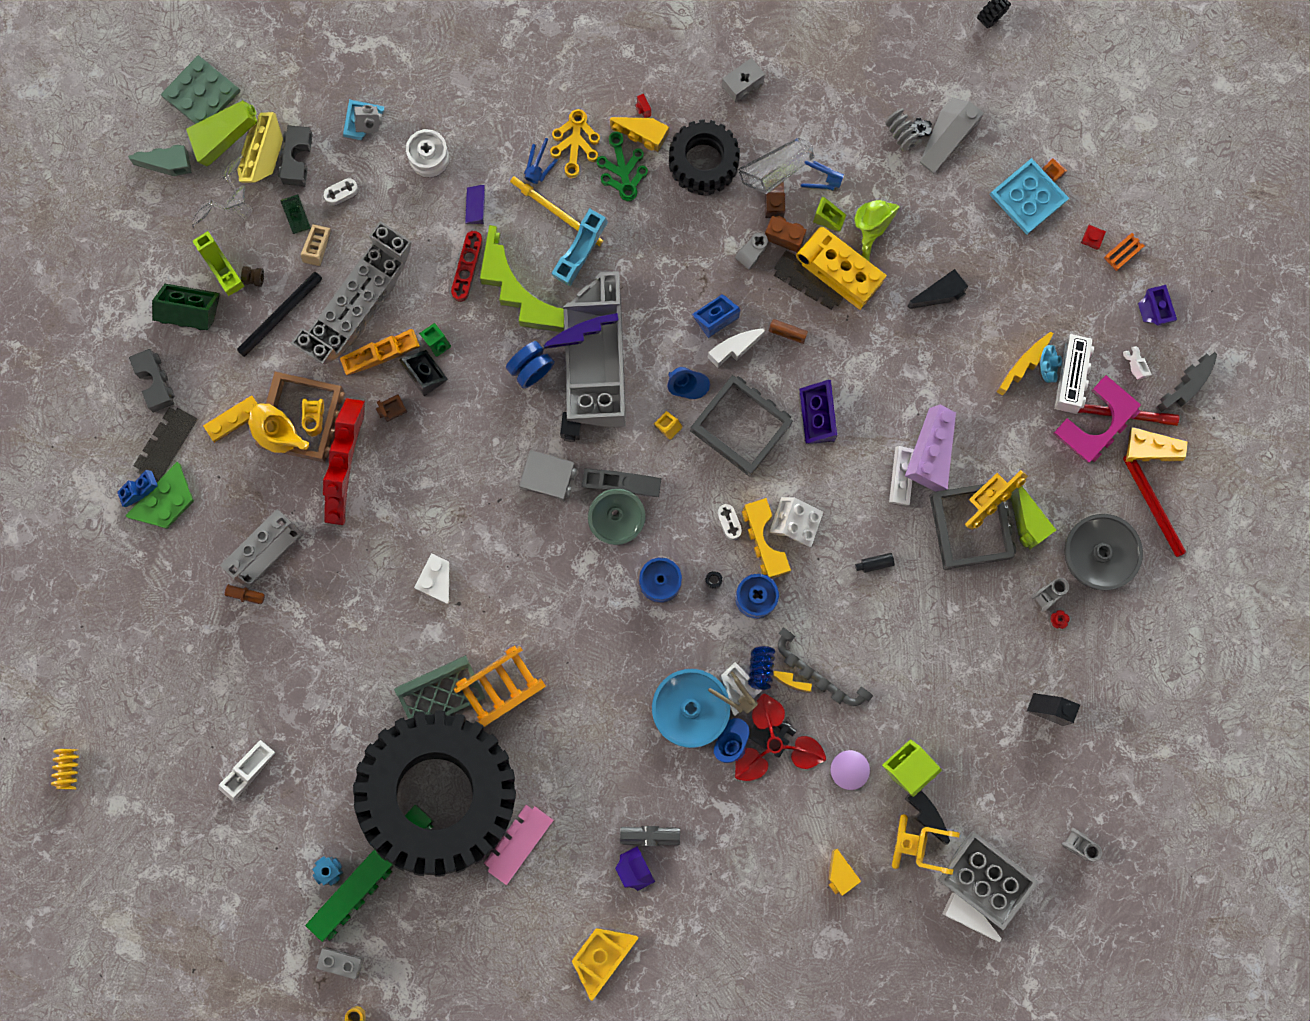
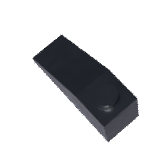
M954 269L910 300L908 308L950 303L955 299L958 301L966 295L965 291L968 285Z

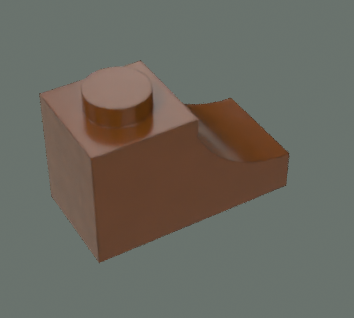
M765 180V218H771L772 216L784 218V180Z

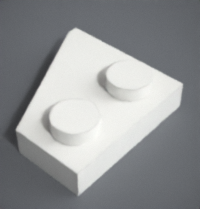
M431 553L414 588L449 604V561Z
M736 662L721 675L729 699L738 705L740 704L738 699L743 693L734 682V678L730 674L732 671L753 698L762 691ZM730 705L732 714L736 716L739 712Z

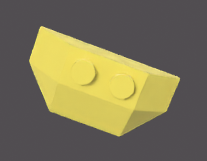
M260 113L257 123L248 131L237 165L239 182L255 183L273 174L283 142L275 113Z

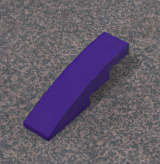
M618 314L599 316L570 327L547 341L543 345L544 349L581 344L584 341V336L599 334L601 326L616 324L619 320Z

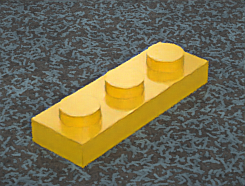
M251 395L209 421L203 427L215 443L247 423L251 410L258 403Z

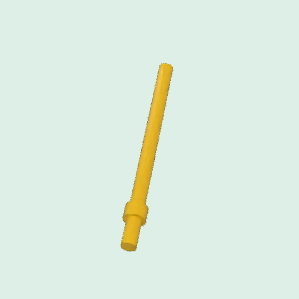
M515 176L512 177L510 183L519 188L521 193L527 197L530 196L579 231V222L534 191L531 185L523 183ZM599 238L596 245L600 247L604 240Z

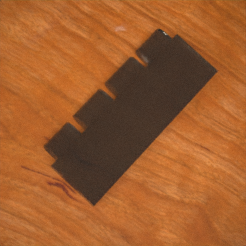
M787 250L774 268L777 270L774 274L776 278L783 282H786L788 277L791 278L788 285L800 292L806 287L807 290L804 294L815 301H818L820 296L823 297L820 304L830 310L835 305L839 306L844 298L803 267L796 255Z
M170 407L162 418L168 422L167 425L160 422L152 434L158 440L155 441L150 438L142 450L148 454L147 458L140 454L133 465L139 469L137 473L140 475L145 470L152 471L156 483L163 477L198 420L178 407L176 411Z

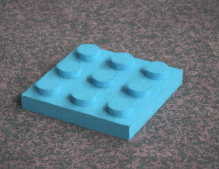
M1032 158L990 193V196L1026 235L1069 199Z

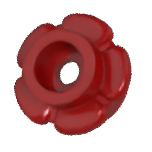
M1057 610L1056 613L1051 615L1050 620L1053 627L1064 629L1068 626L1070 618L1063 610Z

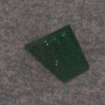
M299 195L280 200L293 234L311 229Z

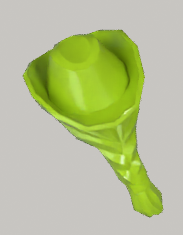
M876 200L865 203L858 208L854 217L855 225L862 231L863 235L862 257L869 262L873 242L885 232L899 211V205Z

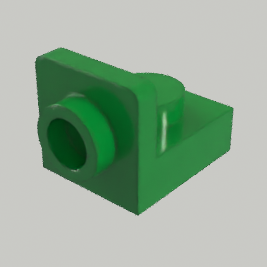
M435 323L419 333L436 357L451 347L447 338Z

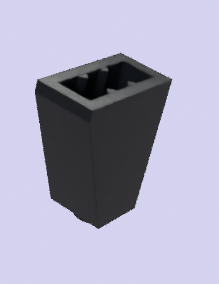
M1033 693L1027 712L1065 726L1074 723L1080 704L1063 697Z

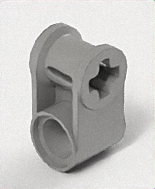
M755 233L746 245L739 250L735 259L750 270L766 250L767 236L763 233ZM762 241V245H756V242Z
M1057 578L1034 593L1031 598L1039 603L1042 607V612H1044L1068 592L1069 583L1063 578ZM1055 583H1060L1063 586L1062 592L1055 590Z
M1071 828V834L1066 842H1063L1061 845L1086 861L1099 860L1102 856L1101 847L1088 839L1080 831ZM1089 847L1095 849L1096 854L1093 858H1090L1087 854Z

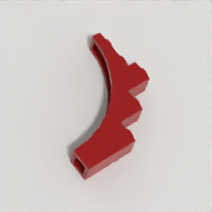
M346 398L335 421V439L329 450V467L323 479V496H325L324 523L344 525L351 464L357 437L365 415V401Z

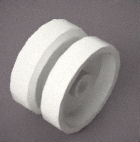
M428 129L417 131L410 136L406 144V153L411 168L423 177H434L441 174L449 164V153L445 139L440 133Z

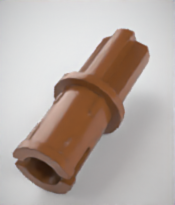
M228 584L225 589L226 597L256 604L264 602L265 594L248 590L247 587L240 588Z

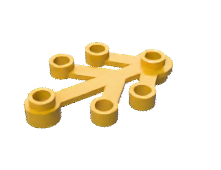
M580 109L573 110L569 115V121L552 132L553 139L561 141L563 134L573 128V133L550 149L551 157L557 159L561 156V152L571 145L570 160L565 165V174L569 178H576L580 172L579 165L577 164L579 146L587 154L588 161L595 162L598 158V152L592 149L580 135V130L582 129L589 136V142L593 145L600 142V135L594 132L586 123L587 115ZM580 117L581 121H575V118ZM555 133H560L561 136L556 137ZM596 136L598 139L593 141L591 138ZM554 150H558V151H559L558 154H553L552 152H553ZM593 153L596 156L594 158H590L589 155ZM574 169L576 172L571 174L569 170Z

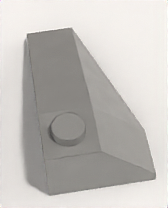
M952 97L940 111L920 163L934 174L977 126L984 112L970 101Z

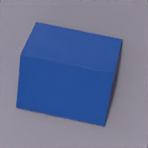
M722 294L694 312L692 316L709 338L737 320L741 310Z

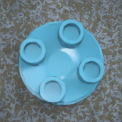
M1047 345L1041 355V374L1045 382H1057L1058 367L1062 365V357L1057 356L1054 345Z

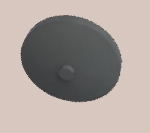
M1095 514L1084 518L1071 529L1065 542L1064 555L1068 569L1081 584L1094 590L1110 591L1126 585L1136 576L1143 560V547L1139 535L1127 521L1111 514Z

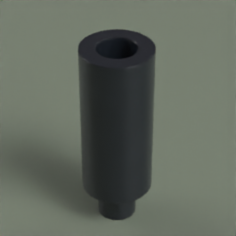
M892 553L861 559V563L855 564L856 571L863 570L864 573L893 567L895 566Z

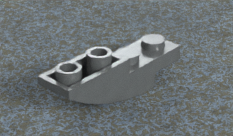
M1216 352L1210 356L1206 353L1198 360L1200 364L1196 367L1192 364L1184 371L1185 375L1181 378L1183 382L1174 388L1176 392L1172 395L1168 392L1160 399L1162 403L1157 407L1161 412L1174 402H1177L1182 407L1196 395L1213 370L1217 358Z
M584 468L582 487L606 491L624 489L635 495L659 497L662 478Z

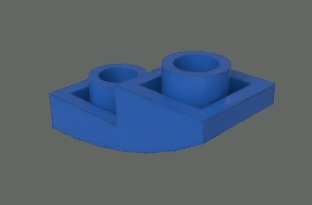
M145 470L135 482L128 480L120 488L117 494L122 507H128L138 502L158 486L152 471Z

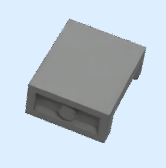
M530 450L519 485L520 490L526 492L530 490L558 498L564 502L565 498H569L571 493L570 481L575 479L577 469L574 468L575 464L568 460Z

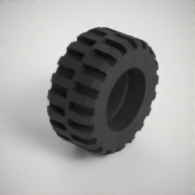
M702 119L696 124L695 121L689 122L688 127H681L680 132L676 133L673 137V142H671L669 148L670 172H673L672 177L674 180L679 181V186L682 188L686 186L690 193L698 191V195H704V192H708L711 195L714 194L716 189L720 192L724 189L725 185L729 186L732 178L737 174L740 157L738 141L736 138H733L732 131H726V126L721 123L718 126L715 124L716 121L713 120L707 123L705 119ZM709 145L720 153L722 160L713 169L699 170L688 162L687 153L695 146Z

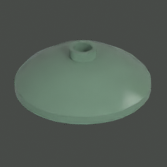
M624 489L607 490L598 495L589 507V527L595 537L604 543L612 545L627 543L633 540L643 529L645 523L644 506L640 499L630 491ZM617 510L618 514L613 515L612 512Z

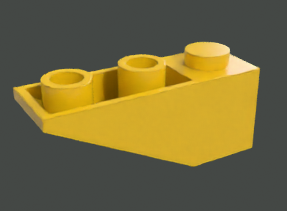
M610 118V127L613 131L627 135L630 140L644 144V147L651 151L659 152L669 135V126L654 118Z

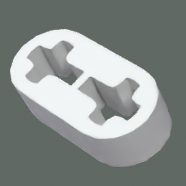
M347 178L328 187L324 191L326 202L329 205H337L354 197L358 193L357 183L355 180ZM348 184L352 186V191H349L346 186ZM332 192H333V194H334L335 197H336V198L333 199V200H332V198L330 197V193H332Z
M724 504L719 507L717 516L726 538L736 540L741 535V525L734 508L731 505ZM723 509L731 511V513L729 514V521H727L726 516L721 515L723 513ZM729 524H732L734 529H738L735 536L732 533H728L730 530Z

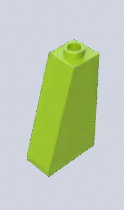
M242 100L187 128L186 130L197 162L206 167L211 165L257 123L255 116L257 113L254 106Z

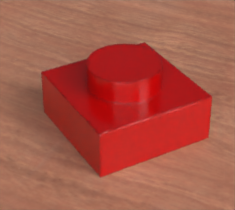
M643 93L637 96L635 107L637 112L642 114L644 118L651 117L652 109Z
M1088 225L1081 243L1098 250L1106 231Z

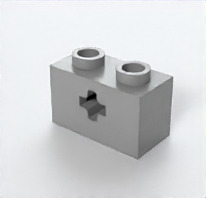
M750 58L722 78V87L734 102L739 99L743 100L749 95L750 91L753 89L757 90L764 84L765 73Z
M325 947L321 950L316 969L357 979L359 978L364 958Z

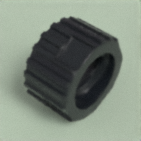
M709 572L705 578L706 585L716 589L722 584L723 577L719 572ZM717 576L718 583L712 584L709 581L710 577Z

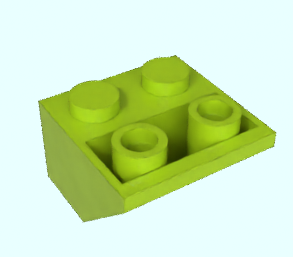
M911 739L882 765L892 780L913 797L942 771L935 761Z

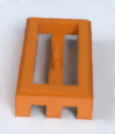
M1131 233L1112 249L1104 259L1117 271L1145 245L1141 244L1140 240ZM1129 240L1132 241V243L1129 244L1123 251H1121L1115 258H1110ZM1134 245L1137 247L1123 261L1116 265L1115 262Z

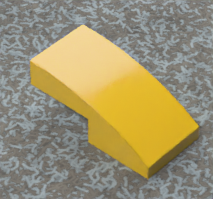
M773 671L772 677L783 685L797 691L811 692L812 684L793 681V673Z

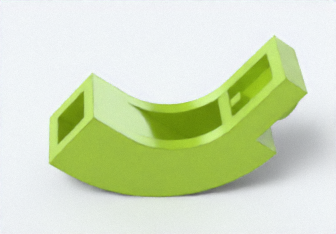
M209 231L192 240L228 296L245 287Z

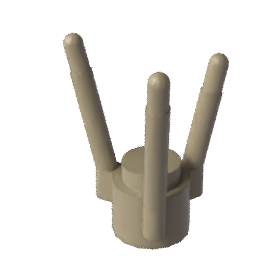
M733 671L730 674L743 693L738 699L739 705L711 688L708 689L710 693L736 708L739 713L744 710L748 714L758 705V702L748 693Z

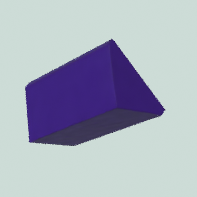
M828 379L800 388L806 444L834 442L838 435L831 380Z

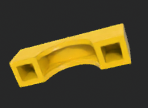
M767 498L745 504L744 511L741 512L744 521H748L750 529H748L749 537L751 540L754 539L756 547H754L755 555L762 562V565H760L761 573L771 579L790 573L791 569L785 552L775 551L770 548L763 537L764 526L772 518Z

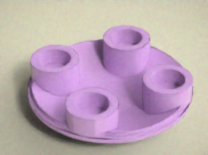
M848 750L839 753L834 758L830 772L834 782L839 787L846 790H855L867 782L870 767L867 759L861 753Z

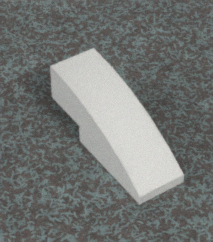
M755 329L728 338L709 351L707 358L717 368L730 356L737 361L764 336L765 331L763 329Z
M260 740L219 784V790L234 802L261 772L275 752Z

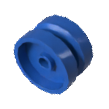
M537 341L531 342L519 350L506 365L507 371L512 376L518 375L517 382L523 389L534 385L542 379L555 363L549 354H543L544 348Z
M660 557L648 561L640 571L639 578L640 589L644 596L656 603L668 602L677 596L681 588L682 575L675 562ZM660 577H663L664 582L659 583L657 580H659Z
M751 574L744 578L738 585L735 595L736 606L739 611L752 619L764 618L771 614L779 599L778 587L774 580L763 574ZM754 594H758L760 596V599H754Z

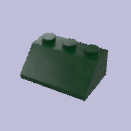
M165 283L152 300V321H158L162 324H175L180 327H192L198 330H209L215 319L220 293Z

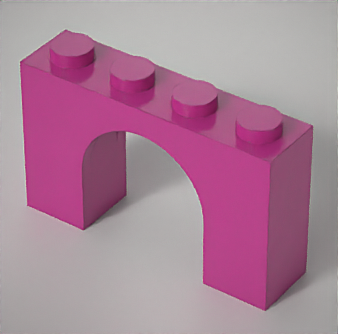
M1107 375L1091 391L1105 402L1111 410L1112 422L1108 430L1100 435H1090L1083 432L1067 418L1053 433L1086 463H1090L1091 460L1095 462L1102 455L1099 451L1104 446L1108 448L1114 441L1112 437L1117 432L1120 434L1128 426L1125 424L1129 418L1133 420L1140 412L1138 408L1141 404Z

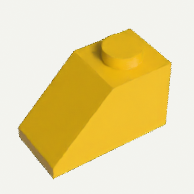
M834 849L831 855L828 877L831 882L829 887L835 895L839 893L843 896L859 884L861 880L839 850Z

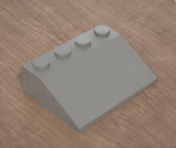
M970 832L948 863L946 868L953 869V875L942 873L938 879L1002 930L1006 928L1039 883L975 832Z

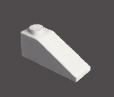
M951 894L942 913L943 915L997 942L1001 941L1002 938L984 915L957 894Z

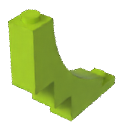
M489 225L480 275L481 284L501 287L500 305L521 308L519 316L520 326L556 332L564 331V309L538 300L522 287L508 265L504 245H498L500 233H498L497 226Z

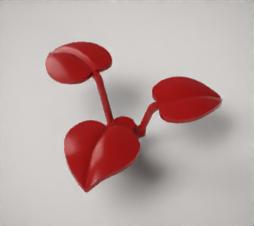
M762 694L757 699L758 705L752 712L753 722L759 729L769 727L771 737L767 741L768 749L760 755L756 749L746 748L744 756L735 761V778L737 780L751 781L762 777L767 772L769 766L767 760L762 757L769 752L779 753L782 749L793 750L791 754L792 762L801 769H809L826 761V755L821 745L809 736L798 737L795 740V747L783 745L782 740L774 735L772 727L779 726L785 718L783 706L767 694Z

